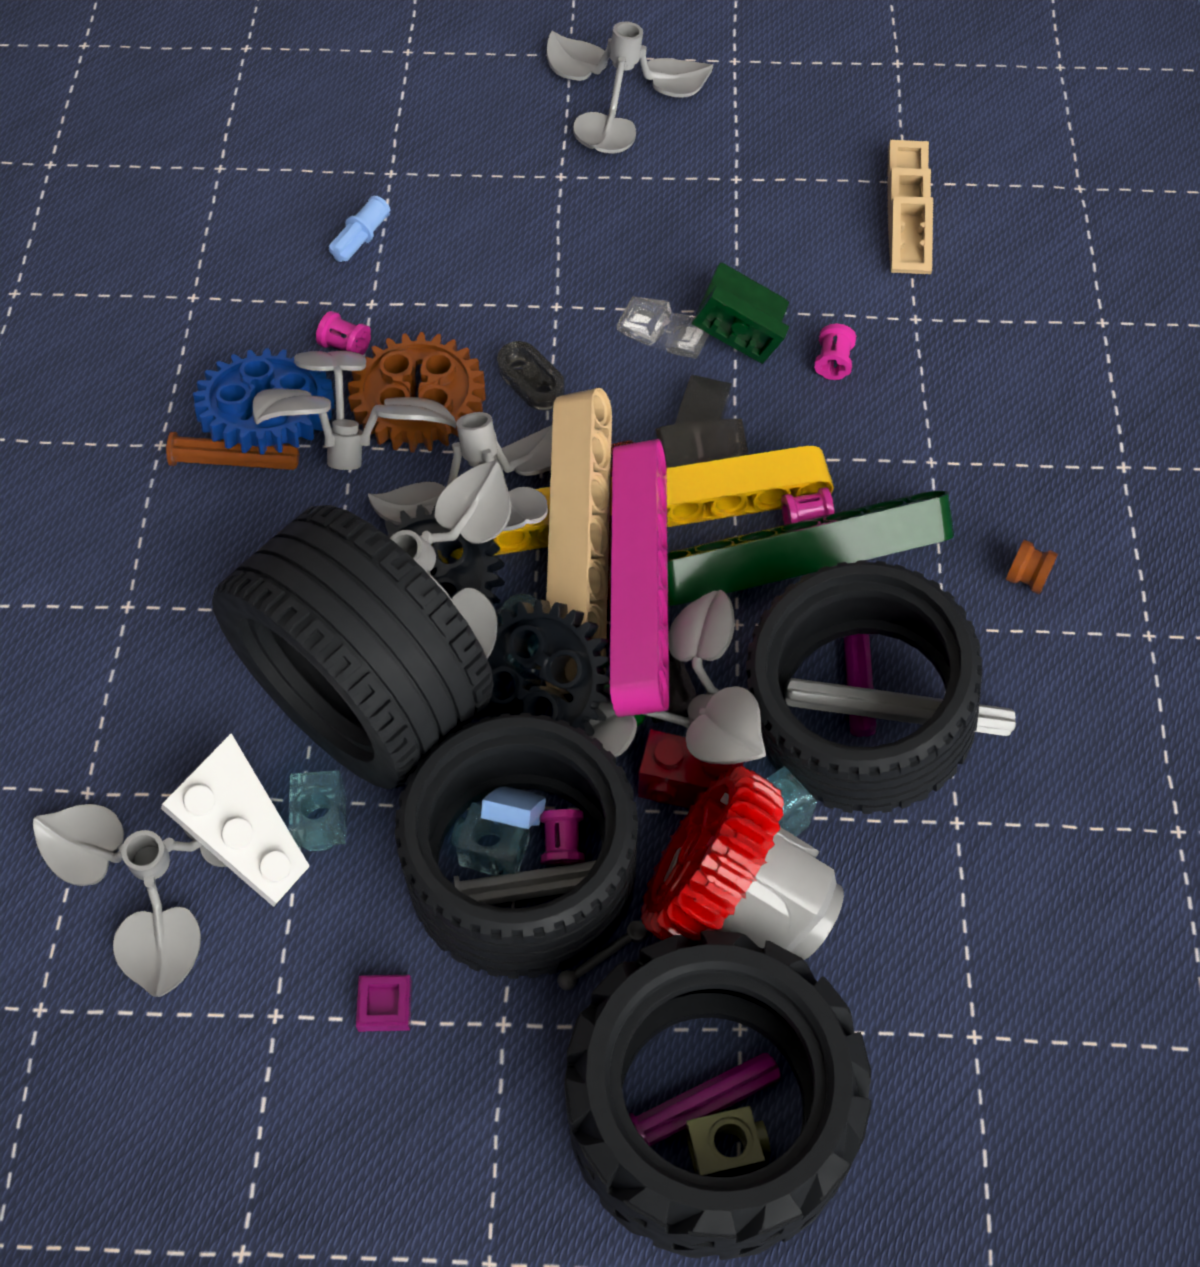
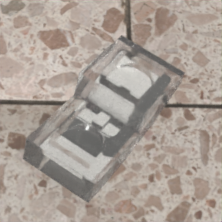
M632 296L616 325L619 332L640 343L668 353L695 359L699 356L710 335L692 325L695 316L672 313L669 301Z

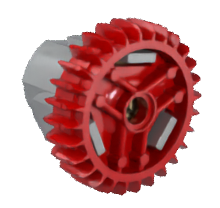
M740 766L729 768L727 772L720 774L718 780L711 781L708 790L701 792L699 800L695 805L690 806L689 813L684 820H680V826L675 834L670 836L671 840L666 849L661 852L662 857L659 863L653 868L655 873L647 883L648 891L643 896L644 904L641 907V918L645 928L661 940L674 935H683L692 940H701V931L737 932L746 934L760 948H764L766 940L771 941L806 960L821 946L832 930L842 907L844 891L842 886L836 883L834 869L816 859L820 851L780 827L778 822L784 816L782 809L784 801L781 790L754 771Z

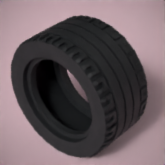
M333 505L311 506L307 508L293 522L285 526L237 567L214 590L212 605L219 626L235 653L261 687L318 746L355 775L375 786L385 789L404 786L409 774L415 772V765L420 758H425L429 753L428 750L435 743L439 744L443 741L444 736L450 732L455 733L461 729V726L470 723L489 703L494 686L492 671L484 650L469 624L446 593L397 543L375 526L348 510Z

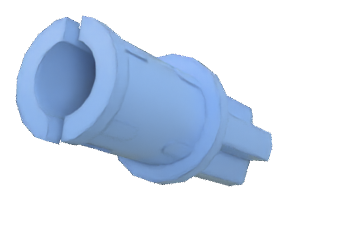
M371 196L355 216L351 215L346 219V227L329 245V252L336 261H348L364 242L369 243L373 239V232L390 215L389 212L391 210L385 200L378 196Z

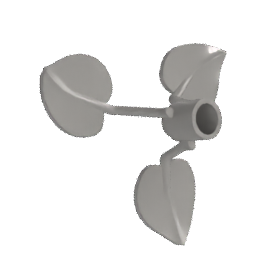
M619 22L614 25L612 38L608 39L605 51L594 44L563 37L553 30L549 35L547 43V60L550 68L563 78L581 81L589 78L591 73L599 75L606 68L609 57L612 60L613 66L617 68L608 116L599 112H587L579 115L573 126V134L581 144L604 153L614 154L623 152L633 145L636 138V128L632 121L615 118L624 70L633 69L640 60L644 78L653 80L652 86L656 91L672 97H689L696 94L702 88L712 72L713 64L669 58H656L647 61V47L642 45L643 29L632 22Z
M309 351L298 353L294 356V364L299 368L312 371L333 370L335 375L337 420L332 422V428L327 412L331 409V401L328 398L312 396L310 392L300 389L273 388L260 391L253 400V417L256 424L279 416L319 414L325 436L324 446L327 447V465L339 470H354L362 466V446H370V435L378 417L432 421L447 424L456 429L455 418L442 404L420 397L385 399L384 405H375L363 431L359 429L358 422L345 419L342 370L361 371L366 368V358L359 353L351 351H331L328 353Z
M474 412L466 414L457 420L456 426L460 442L452 444L454 455L447 486L458 477L462 457L472 467L490 461H497L504 472L515 471L523 476L537 475L551 470L552 425L501 448L497 441L491 415L484 412ZM420 482L400 487L387 493H368L372 508L382 519L399 526L402 524L400 512L404 510L409 516L416 518L417 506L420 504L431 515L440 494L446 487L436 482ZM518 487L509 491L511 514L503 531L515 530L524 527L527 523L536 524L546 518L548 505L545 496L541 492L530 487Z
M490 461L469 469L454 479L440 494L435 506V518L442 527L451 530L450 532L431 534L429 531H424L419 536L411 530H401L390 537L446 593L469 624L481 644L487 659L494 648L497 637L498 623L495 609L490 600L474 588H464L451 599L447 591L430 573L436 562V553L431 544L433 542L454 541L460 534L470 543L481 544L496 538L504 530L510 519L511 499L502 467L497 461Z
M722 590L712 591L685 607L674 619L668 634L671 655L680 662L692 660V668L707 693L700 694L692 699L688 706V717L666 711L643 715L686 727L688 729L686 732L687 748L695 758L711 764H737L763 758L766 756V750L761 733L760 709L754 695L747 689L738 686L727 687L722 690L717 689L703 668V660L714 661L719 659L726 652L733 638L735 627L733 605L729 596ZM610 687L604 689V692L610 694ZM600 702L598 708L603 711L607 718L605 721L592 719L589 721L594 729L593 736L589 737L599 740L603 744V748L606 751H610L616 758L625 752L633 741L637 730V722L634 717L635 715L617 717L612 702Z
M95 804L77 805L59 812L34 817V835L41 856L49 868L63 881L77 886L94 885L105 877L109 861L119 863L122 860L135 877L144 880L153 913L146 911L136 912L128 916L121 923L113 940L114 956L124 974L145 989L151 996L161 997L176 988L186 978L196 962L201 946V932L198 922L190 910L183 907H174L162 912L156 879L167 871L170 864L169 852L172 850L192 852L200 848L203 858L209 864L217 867L227 866L185 829H183L184 832L193 841L181 842L174 841L172 838H166L162 841L156 833L149 830H140L129 835L123 843L124 830L120 820L114 812L104 806Z

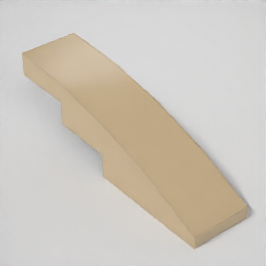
M890 140L887 185L891 273L931 274L933 197H931V169H928L929 141Z

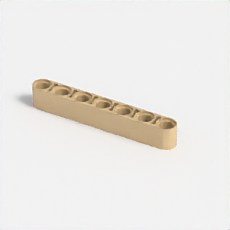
M601 388L556 397L554 401L546 601H549L551 608L555 602L567 604L568 613L573 609L584 612L581 625L586 622L597 623L598 628L592 637L593 639H607L612 408L606 392ZM606 647L600 651L601 656L606 657ZM573 658L565 666V675L570 682L577 674V664ZM546 682L547 687H554L557 690H559L560 693H562L563 695L571 694L565 689L556 687L551 683Z

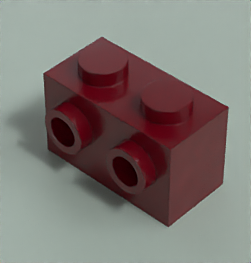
M650 729L639 771L638 797L650 799L658 803L690 808L691 805H695L699 800L701 792L708 790L711 781L718 780L720 774L727 772L729 768L744 766V762L737 764H711L703 762L689 752L686 737Z

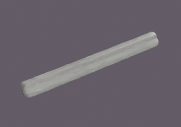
M797 678L788 679L784 688V700L788 706L922 725L933 716L943 701L940 698ZM980 704L977 730L974 732L1009 736L1016 726L1015 711L1010 708Z

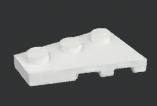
M232 734L203 761L161 806V809L273 907L309 868L308 862Z

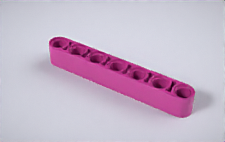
M659 439L620 445L613 448L610 695L617 717L667 711L669 707L667 467L664 449Z

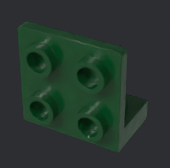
M719 263L695 314L692 325L763 364L785 339L789 326L784 324L782 320L789 301L728 265Z

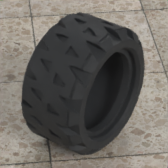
M701 931V940H692L683 935H674L643 947L639 950V958L636 961L619 963L591 993V1004L580 1012L576 1020L567 1049V1069L564 1087L572 1149L585 1181L599 1195L601 1205L628 1231L652 1239L653 1245L657 1248L689 1258L719 1255V1260H727L759 1254L781 1240L783 1243L787 1242L811 1224L830 1199L835 1196L865 1139L872 1100L868 1098L871 1068L861 1032H854L852 1015L848 1005L824 976L818 982L815 980L805 960L771 941L766 940L764 948H760L746 934ZM718 1018L745 1025L767 1038L777 1047L791 1066L800 1089L803 1117L800 1136L781 1157L766 1167L752 1173L734 1177H709L691 1173L676 1167L658 1155L636 1130L626 1109L622 1092L626 1074L634 1058L658 1033L687 1020Z

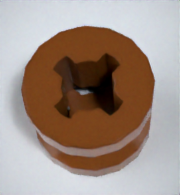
M1024 539L1011 565L1006 581L1013 584L1018 582L1027 584L1032 592L1040 595L1059 553L1052 550L1042 552L1035 549L1033 542Z

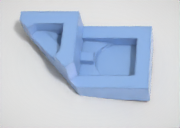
M506 786L499 787L482 800L481 818L529 829L531 826L540 825V815L545 810L546 798L533 792Z

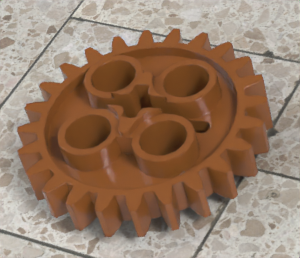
M420 332L417 340L411 341L409 336L404 333L402 335V343L399 344L387 338V349L382 350L377 346H372L373 359L365 357L366 368L361 371H352L353 381L348 382L350 393L348 399L351 412L354 414L355 421L359 425H363V430L375 405H384V400L387 398L416 397L415 374L416 366L422 364L420 368L422 382L418 387V397L439 402L452 414L456 422L466 414L483 412L482 401L486 400L484 373L479 370L478 359H470L467 347L457 351L455 339L443 345L441 334H437L432 341H426L424 332ZM378 417L371 432V435L375 433L377 444L381 445L390 438L393 450L397 451L404 442L408 443L411 453L415 452L418 443H424L427 450L432 451L433 441L439 440L443 445L448 446L449 434L452 433L459 437L457 426L455 429L450 425L438 422L388 419Z

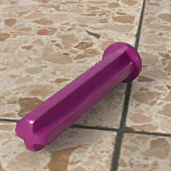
M855 634L843 637L847 686L874 689L869 634ZM849 714L850 733L853 736L869 737L875 734L876 718Z
M762 1053L636 1117L633 1113H629V1116L640 1136L651 1147L684 1130L687 1120L716 1114L777 1083L781 1078L780 1070L773 1057L768 1053Z

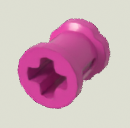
M329 311L323 316L318 325L316 341L318 345L324 348L332 346L341 351H351L364 355L371 340V329L365 324L354 325L341 319L339 313ZM341 334H346V338L341 337Z
M837 323L829 324L822 328L819 336V342L822 346L821 354L816 357L814 366L818 374L826 379L840 380L851 373L852 361L849 355L850 350L855 346L857 337L854 330L844 324ZM834 336H837V342H836V344H835V342H834V340H833V337H834ZM835 360H836V363L838 364V366H837L836 368H834V361H835Z
M827 487L819 488L815 494L793 497L791 494L782 495L781 509L784 525L834 514L832 496Z
M575 809L543 811L540 815V822L545 824L546 853L541 855L542 864L569 865L585 862V853L580 851L579 822L584 820L583 811Z

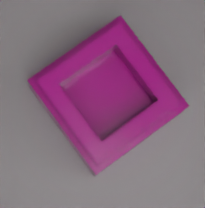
M410 975L359 976L356 1016L358 1032L410 1031L412 979Z

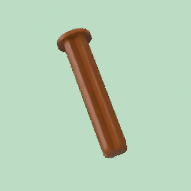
M172 431L168 435L166 445V457L169 466H176L177 462L294 470L298 467L300 458L299 449L291 444H283V451L281 453H278L274 446H267L266 452L260 455L258 446H252L248 452L242 453L241 444L239 443L227 449L225 448L224 439L213 442L210 438L180 437L177 432Z

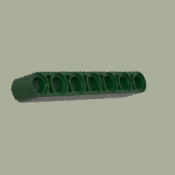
M929 491L668 552V606L693 602L712 591L735 592L818 572L820 568L837 566V563L847 562V564L856 563L857 560H868L949 540L954 537L948 492Z

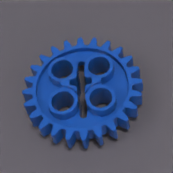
M265 348L262 356H256L252 350H248L247 358L244 359L232 354L231 364L218 361L216 362L217 371L206 370V380L197 381L198 391L193 392L197 422H201L203 433L210 432L213 442L224 439L225 448L227 449L232 448L237 443L241 444L242 453L248 452L252 446H258L260 455L266 452L267 446H274L275 450L281 453L284 443H289L298 448V438L303 437L312 441L314 439L313 429L323 431L319 414L279 416L256 424L253 417V400L260 391L273 388L300 389L310 392L312 396L328 398L331 401V409L327 412L329 420L332 419V409L335 408L332 380L326 379V371H312L299 368L294 364V357L291 359L287 358V352L284 349L277 356H271L269 348Z

